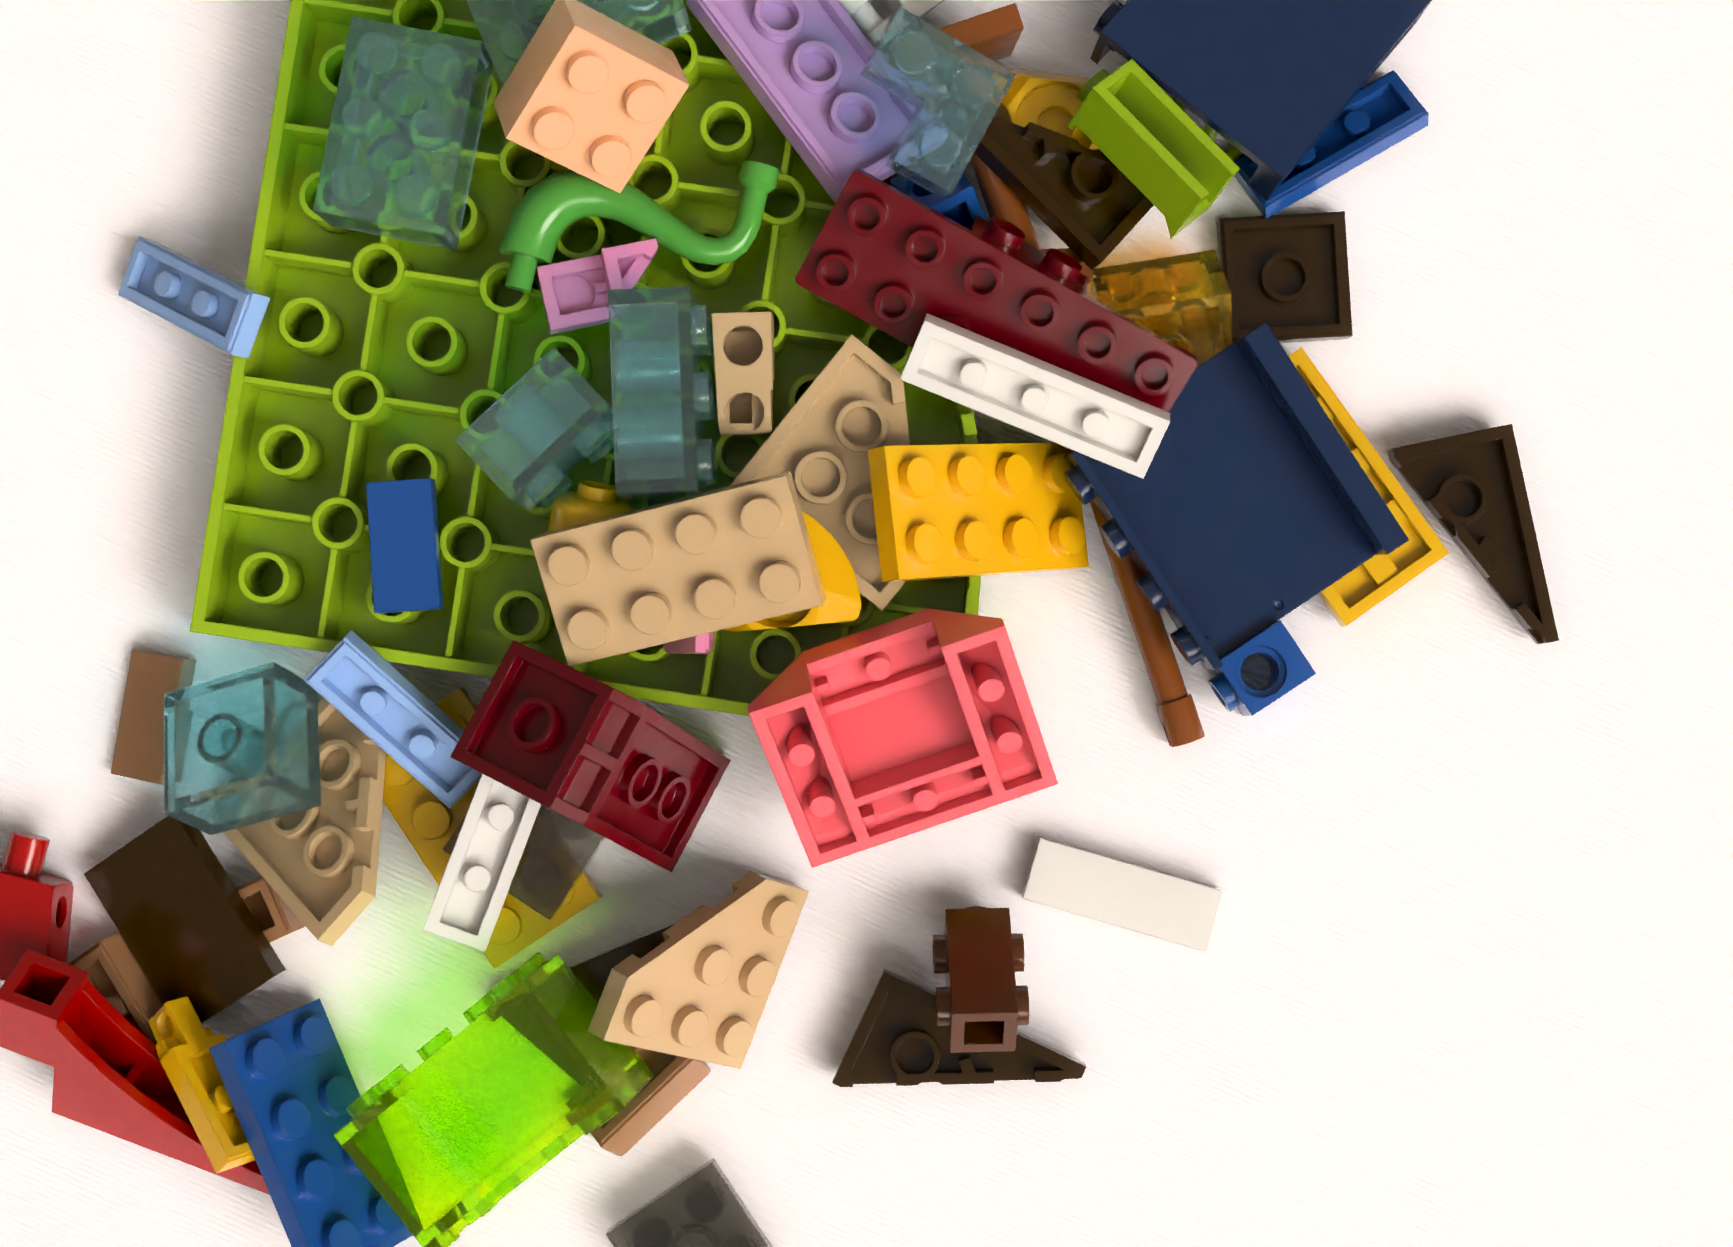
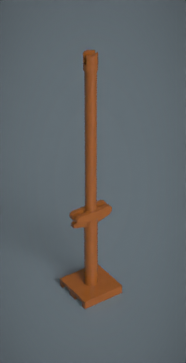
M1013 3L892 44L894 54L889 55L890 69L906 90L943 79L947 93L954 98L962 100L972 99L992 107L979 66L1011 56L1024 29L1017 5ZM992 107L990 114L993 115V116H995V113H994V110H993V107ZM965 144L990 220L992 217H999L1014 224L1026 235L1024 239L1026 243L1047 253L1048 249H1040L1025 203ZM1070 248L1057 249L1080 263L1082 266L1080 273L1088 277L1089 284L1092 278L1090 268ZM1091 501L1090 505L1099 528L1106 523V520L1094 502ZM1101 534L1158 702L1156 709L1169 746L1177 747L1199 740L1205 734L1192 695L1187 693L1160 610L1155 612L1138 590L1135 580L1141 577L1142 574L1130 556L1127 554L1120 559Z

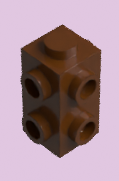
M972 906L965 909H945L944 935H933L932 940L934 974L946 975V987H936L937 1027H949L950 1053L1015 1051L1017 1025L1029 1024L1028 986L1016 985L1015 972H1024L1023 933H1011L1009 908Z

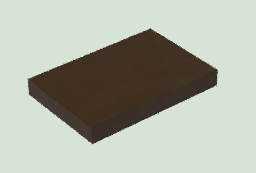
M186 807L172 812L84 873L163 1004L167 1001L188 996L202 1024L286 970Z

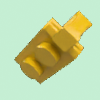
M188 996L167 1001L149 1019V1024L157 1042V1054L216 1174L255 1161L209 1050L210 1047L227 1040L225 1034L215 1035L209 1027H203Z

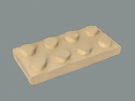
M791 471L537 534L530 539L568 666L822 606L826 601Z

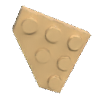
M851 334L731 485L791 471L801 510L819 522L834 537L853 568L860 595L880 611H883L906 581L882 582L867 450L881 446L911 445L904 381L900 380L902 375L900 372Z
M322 697L216 817L214 822L318 941L333 946L376 896L386 752Z
M749 871L731 884L733 893L711 909L701 905L664 931L663 937L665 941L645 956L638 958L632 954L613 967L588 1032L608 1042L741 1069L809 891L793 883Z

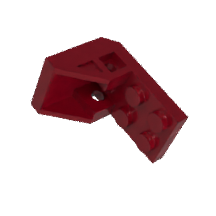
M515 640L512 641L450 756L670 872L675 868L731 761L645 704Z

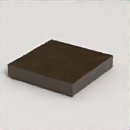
M1345 211L1273 215L1267 219L1264 216L1219 218L1216 226L1224 346L1231 345L1264 323L1268 325L1279 343L1343 340L1353 336Z

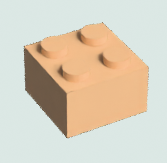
M555 0L493 103L506 139L621 193L686 92L689 83L672 50L577 0Z

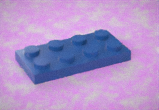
M320 998L209 1048L291 1247H394L418 1233Z

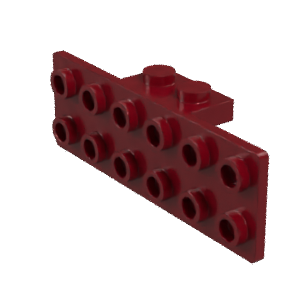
M859 168L854 169L795 278L798 285L913 347L925 316L928 313L1166 412H1169L1197 367V357L1194 354L1086 295L1088 277L1080 273L1082 270L1080 263L1066 253L1053 248H1049L1047 253H1044L1024 241L1026 235L1022 230L999 217H992L990 221H987L976 215L969 228H966Z

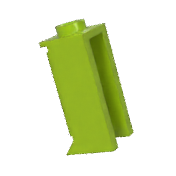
M1133 59L1112 74H1109L1105 69L1100 70L1085 83L1077 94V98L1082 104L1067 126L1071 130L1078 127L1165 216L1171 239L1206 212L1240 170L1229 156Z

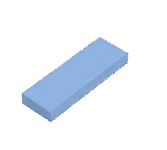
M140 236L136 241L118 293L119 296L229 354L247 359L251 353L270 301L269 297L157 241Z
M352 630L336 644L304 679L308 685L449 809L481 778L482 773L450 757L464 730Z

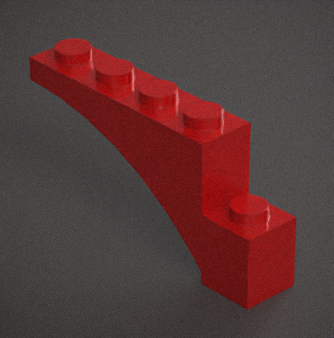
M27 949L0 988V1047L54 1067L52 1113L216 1174L160 1062L156 1045L130 1024L88 980V971ZM256 1160L216 1174L270 1195Z

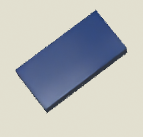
M426 478L366 483L374 613L385 614L444 609L435 480Z

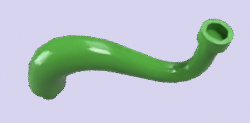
M742 161L738 180L743 188L735 222L730 231L719 238L707 237L694 231L640 189L628 182L622 192L618 193L572 170L551 174L531 187L513 210L499 249L500 253L511 257L505 287L530 293L537 264H552L560 236L571 223L583 217L600 216L616 220L650 239L656 238L658 244L693 262L710 265L733 262L745 254L755 240L761 226L768 193L776 189L780 170L761 162Z

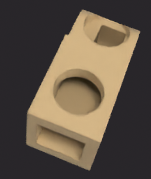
M772 312L711 313L720 435L772 434L773 380H775L774 315Z

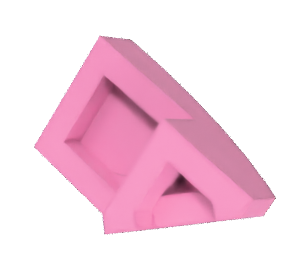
M656 238L603 248L600 255L536 267V275L550 335L614 321L657 253L658 244Z

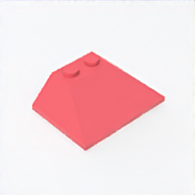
M928 608L803 651L747 706L748 714L812 868L1058 784L1005 624L1001 618Z

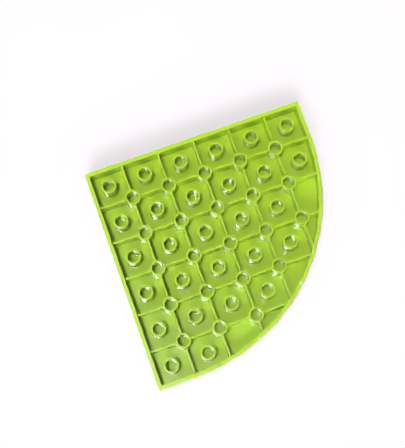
M555 0L290 1L245 286L269 297L270 301L249 358L236 355L233 357L190 632L329 653L352 630L387 662L487 677L495 675L512 641L515 640L568 666L530 541L535 535L548 532L554 498L564 492L577 491L579 481H597L618 487L617 498L624 500L636 510L731 485L771 435H720L711 313L772 312L774 315L775 380H773V431L851 334L902 374L913 347L796 283V275L835 203L686 5L687 0H577L672 50L689 83L686 92L630 177L628 183L640 189L694 231L714 238L726 235L735 222L743 188L738 180L742 161L761 162L779 169L780 173L776 189L768 193L761 226L755 240L748 251L733 262L718 265L693 262L658 244L657 253L614 321L553 335L549 333L536 271L530 293L505 287L511 257L500 253L499 249L513 210L528 190L549 175L570 169L506 139L493 102ZM600 216L583 217L571 223L560 236L552 264L600 255L603 248L650 240V238L616 220ZM904 381L911 445L978 444L975 418L971 408ZM432 478L435 480L444 609L385 614L374 613L366 483ZM981 575L906 581L883 611H880L860 595L861 610L858 618L854 621L731 632L725 629L714 631V649L710 651V654L667 653L664 651L663 644L569 667L599 680L634 699L749 716L747 706L803 651L928 608L978 615Z

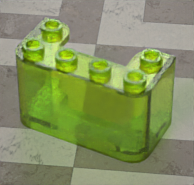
M540 952L536 953L462 1014L470 1025L459 1034L454 1036L446 1027L416 1052L424 1061L421 1065L409 1073L403 1064H400L345 1108L353 1120L333 1136L422 1247H449L460 1237L459 1234L467 1225H471L479 1217L482 1218L502 1198L582 1135H587L598 1125L601 1127L623 1110L655 1075L632 1046L604 1041L588 1032L598 1003L558 953L548 961Z

